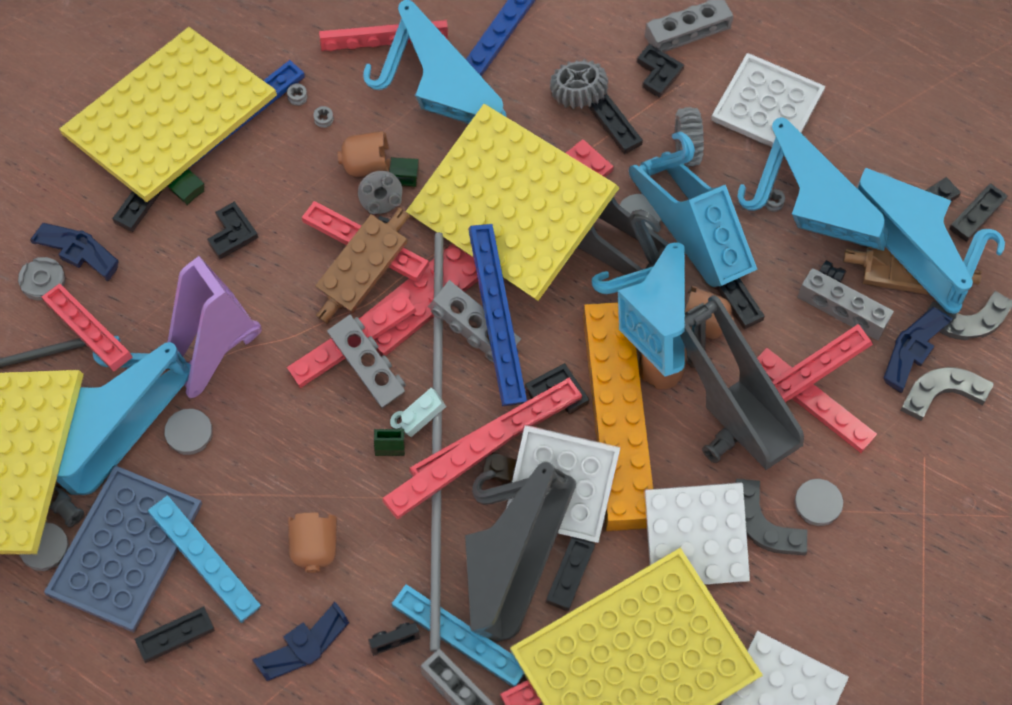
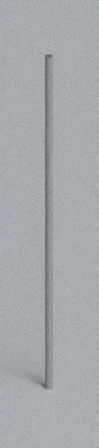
M440 232L435 233L434 298L443 288L444 237L443 233ZM434 316L433 389L442 399L443 319ZM442 411L432 419V455L442 450ZM441 490L432 495L430 652H436L440 649Z

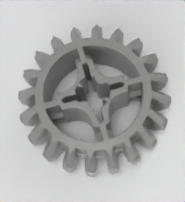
M577 59L573 63L568 61L566 66L560 65V69H556L555 74L551 75L550 89L552 96L559 105L563 104L565 108L569 106L572 109L576 107L582 109L583 106L591 107V103L598 104V100L604 99V94L607 93L608 77L600 64H595L594 61L587 62L585 59L582 62H578Z
M684 107L678 109L676 113L674 133L683 132L693 142L695 148L693 159L684 164L687 167L699 165L702 161L704 133L701 113L698 108ZM675 139L676 152L683 150L679 139Z

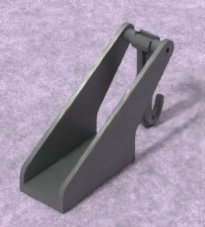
M614 197L598 217L639 241L649 262L646 268L655 265L669 244L655 233L659 232L661 227L650 213L640 209L630 214L616 202ZM645 222L648 223V224L653 228L654 231H652L650 228H648V227L646 226ZM593 226L577 247L625 275L643 270L600 237Z
M712 295L708 298V303H701L686 312L685 329L680 337L687 351L686 362L691 368H696L706 390V408L765 470L804 445L802 428L721 300L716 295ZM712 313H714L739 367V382L729 388L705 352L706 320L712 317Z
M549 462L540 463L527 479L491 489L482 490V485L486 480L496 475L492 470L480 474L473 483V496L481 504L490 505L513 498L491 528L465 535L471 631L495 642L511 639L518 634L576 488V481L573 477L566 475Z

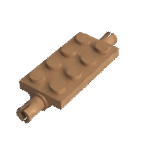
M398 208L388 223H383L372 214L368 217L315 285L317 289L328 296L327 302L316 314V317L328 324L339 308L342 309L343 307L353 314L407 244L408 240L398 232L410 218L406 211Z
M867 247L865 252L845 248L844 263L863 265V284L930 295L886 247L884 251ZM975 270L972 276L974 284H980L981 270Z

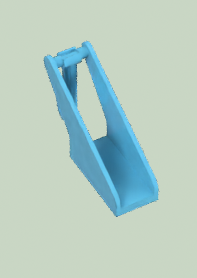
M411 0L400 2L398 10L401 15V21L379 79L371 80L370 73L372 67L370 64L365 66L363 77L368 87L373 90H382L390 86L410 37L423 67V76L415 95L421 109L469 124L482 105L486 104L507 117L499 95Z
M777 118L772 124L776 137L753 200L746 201L744 199L746 187L744 184L740 185L737 197L741 206L747 210L755 211L766 205L781 162L785 156L800 188L792 212L798 228L884 251L889 233L884 225L883 214L786 118Z
M683 132L672 134L673 139L681 141L683 150L674 153L666 151L661 154V157H654L644 161L640 166L632 165L629 167V174L633 182L660 216L662 222L676 241L684 245L686 255L711 287L722 286L758 270L726 185L711 188L684 165L693 159L695 152L693 142ZM667 170L689 200L677 201L650 176Z
M865 168L858 190L883 214L884 225L889 233L885 247L945 311L951 314L958 313L962 308V303L968 290L972 286V276L986 242L989 239L995 240L998 244L996 254L1001 255L1005 248L1004 238L993 229L978 231L972 239L964 261H962L943 222L951 200Z
M681 243L668 244L655 265L650 268L609 281H602L609 277L608 271L596 274L592 278L594 290L601 294L618 292L619 330L664 376L682 371L685 367V345L680 337L685 329L684 245Z
M114 336L119 342L121 341L118 336ZM171 342L164 343L150 354L130 353L133 358L119 367L128 369L102 387H80L56 479L71 495H88L93 493L188 381L191 365L186 362L175 344ZM93 352L94 360H95L100 366L108 367V366ZM165 369H170L169 371H167L166 373H164L162 376H160V375L165 371Z

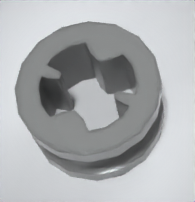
M293 84L288 88V100L292 105L300 106L307 101V91L303 85Z
M321 106L314 111V122L317 126L324 128L333 123V112L330 108ZM324 114L325 116L327 114V119L323 120L322 118L320 120V115Z
M772 189L765 205L767 210L777 212L782 209L785 202L783 192ZM771 198H773L774 200H779L778 203H776L775 201H770Z

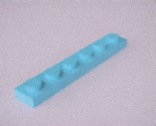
M168 495L148 510L149 515L240 623L261 608L259 602Z
M406 584L392 602V607L430 632V600ZM440 607V639L510 686H517L525 674L515 657L490 639L472 632L469 625Z

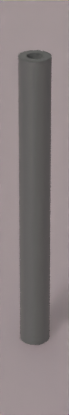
M78 338L0 358V368L87 345Z

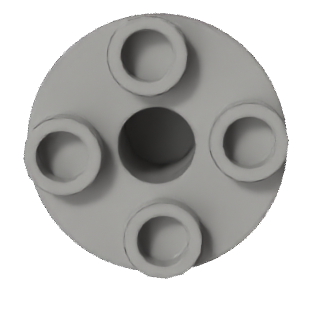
M372 172L364 177L359 184L358 199L361 205L371 214L386 213L401 204V183L390 172Z

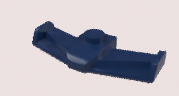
M42 223L30 239L31 243L35 245L39 244L61 249V252L58 254L60 259L77 268H80L85 261L107 282L118 269L119 260L99 244L91 234L82 230L78 231Z
M933 306L910 327L902 331L895 340V347L883 377L886 384L902 393L913 362L920 367L934 348V345L928 341L950 324L953 318Z
M334 601L331 607L310 630L304 622L283 636L288 646L254 658L252 661L266 681L306 665H311L321 658L324 651L344 630L349 621Z

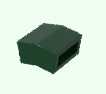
M391 157L389 172L398 178L401 186L417 187L419 159Z
M189 169L167 185L186 205L204 193V183Z
M374 429L375 456H405L404 429Z

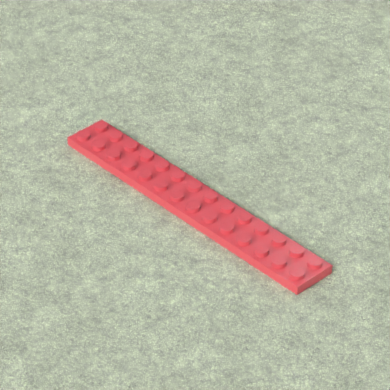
M584 139L566 152L567 155L603 177H606L613 171L614 166ZM451 244L443 251V287L450 280L465 292L478 281L474 258L454 244ZM434 259L429 262V266L418 282L411 279L406 280L359 318H363L402 291H404L416 308V313L374 340L378 345L376 351L381 356H387L434 317L431 309L428 307L434 299Z

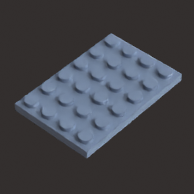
M115 465L45 589V595L134 633L178 551L176 545L149 515L148 510L168 495L186 518L193 523L202 506V501Z

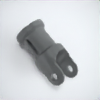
M723 428L715 435V439L709 445H705L702 448V451L711 462L718 463L721 459L720 457L727 450H731L737 440L736 438L734 439V436L726 428Z
M55 485L54 489L58 492V497L53 503L50 502L49 508L55 514H59L65 520V524L68 527H73L82 520L85 512L81 508H77L71 502V498L59 486Z

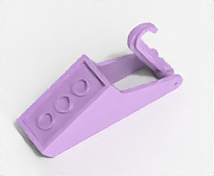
M200 256L187 264L179 274L168 342L175 344L178 351L184 357L197 334L193 358L188 362L191 365L189 378L184 384L189 398H194L203 392L226 352L242 340L245 344L250 343L262 331L259 322L249 317L232 291Z

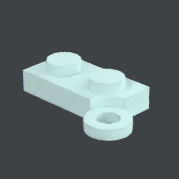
M430 388L405 411L394 413L390 419V424L394 429H404L405 433L412 437L447 406L433 388ZM401 417L402 422L397 424L398 418Z

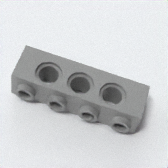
M708 0L700 5H693L683 11L673 12L668 16L653 19L646 23L645 38L649 44L665 52L730 29L734 15L725 0Z
M814 268L811 269L801 285L797 297L851 327L859 324L866 335L877 341L880 339L894 313L893 310Z
M449 280L428 307L434 316L445 320L454 332L462 334L467 338L468 343L472 347L479 348L485 353L486 358L494 363L491 345L487 339L488 330L483 307ZM451 306L457 307L460 313H454L451 310ZM469 320L474 321L478 328L471 327ZM514 333L515 342L517 345L521 338Z
M348 315L328 329L327 333L381 409H383L405 393L403 387L406 384L399 374L393 375L389 369L392 365L385 355L380 357L376 351L378 345L371 336L368 338L362 331L365 327L359 318L353 319L351 315ZM351 336H358L361 339V344L358 347L348 345V339ZM369 354L374 357L375 362L372 366L367 367L362 364L361 359L364 355ZM383 373L388 376L389 381L386 385L380 386L376 384L375 377L378 374Z
M440 649L421 665V674L451 705H494Z

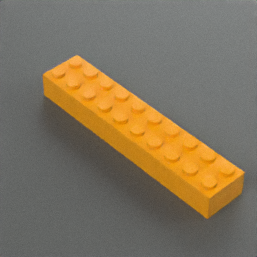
M618 303L584 305L583 323L596 441L620 447L605 512L606 531L647 529L644 490L653 489L636 347L619 330Z

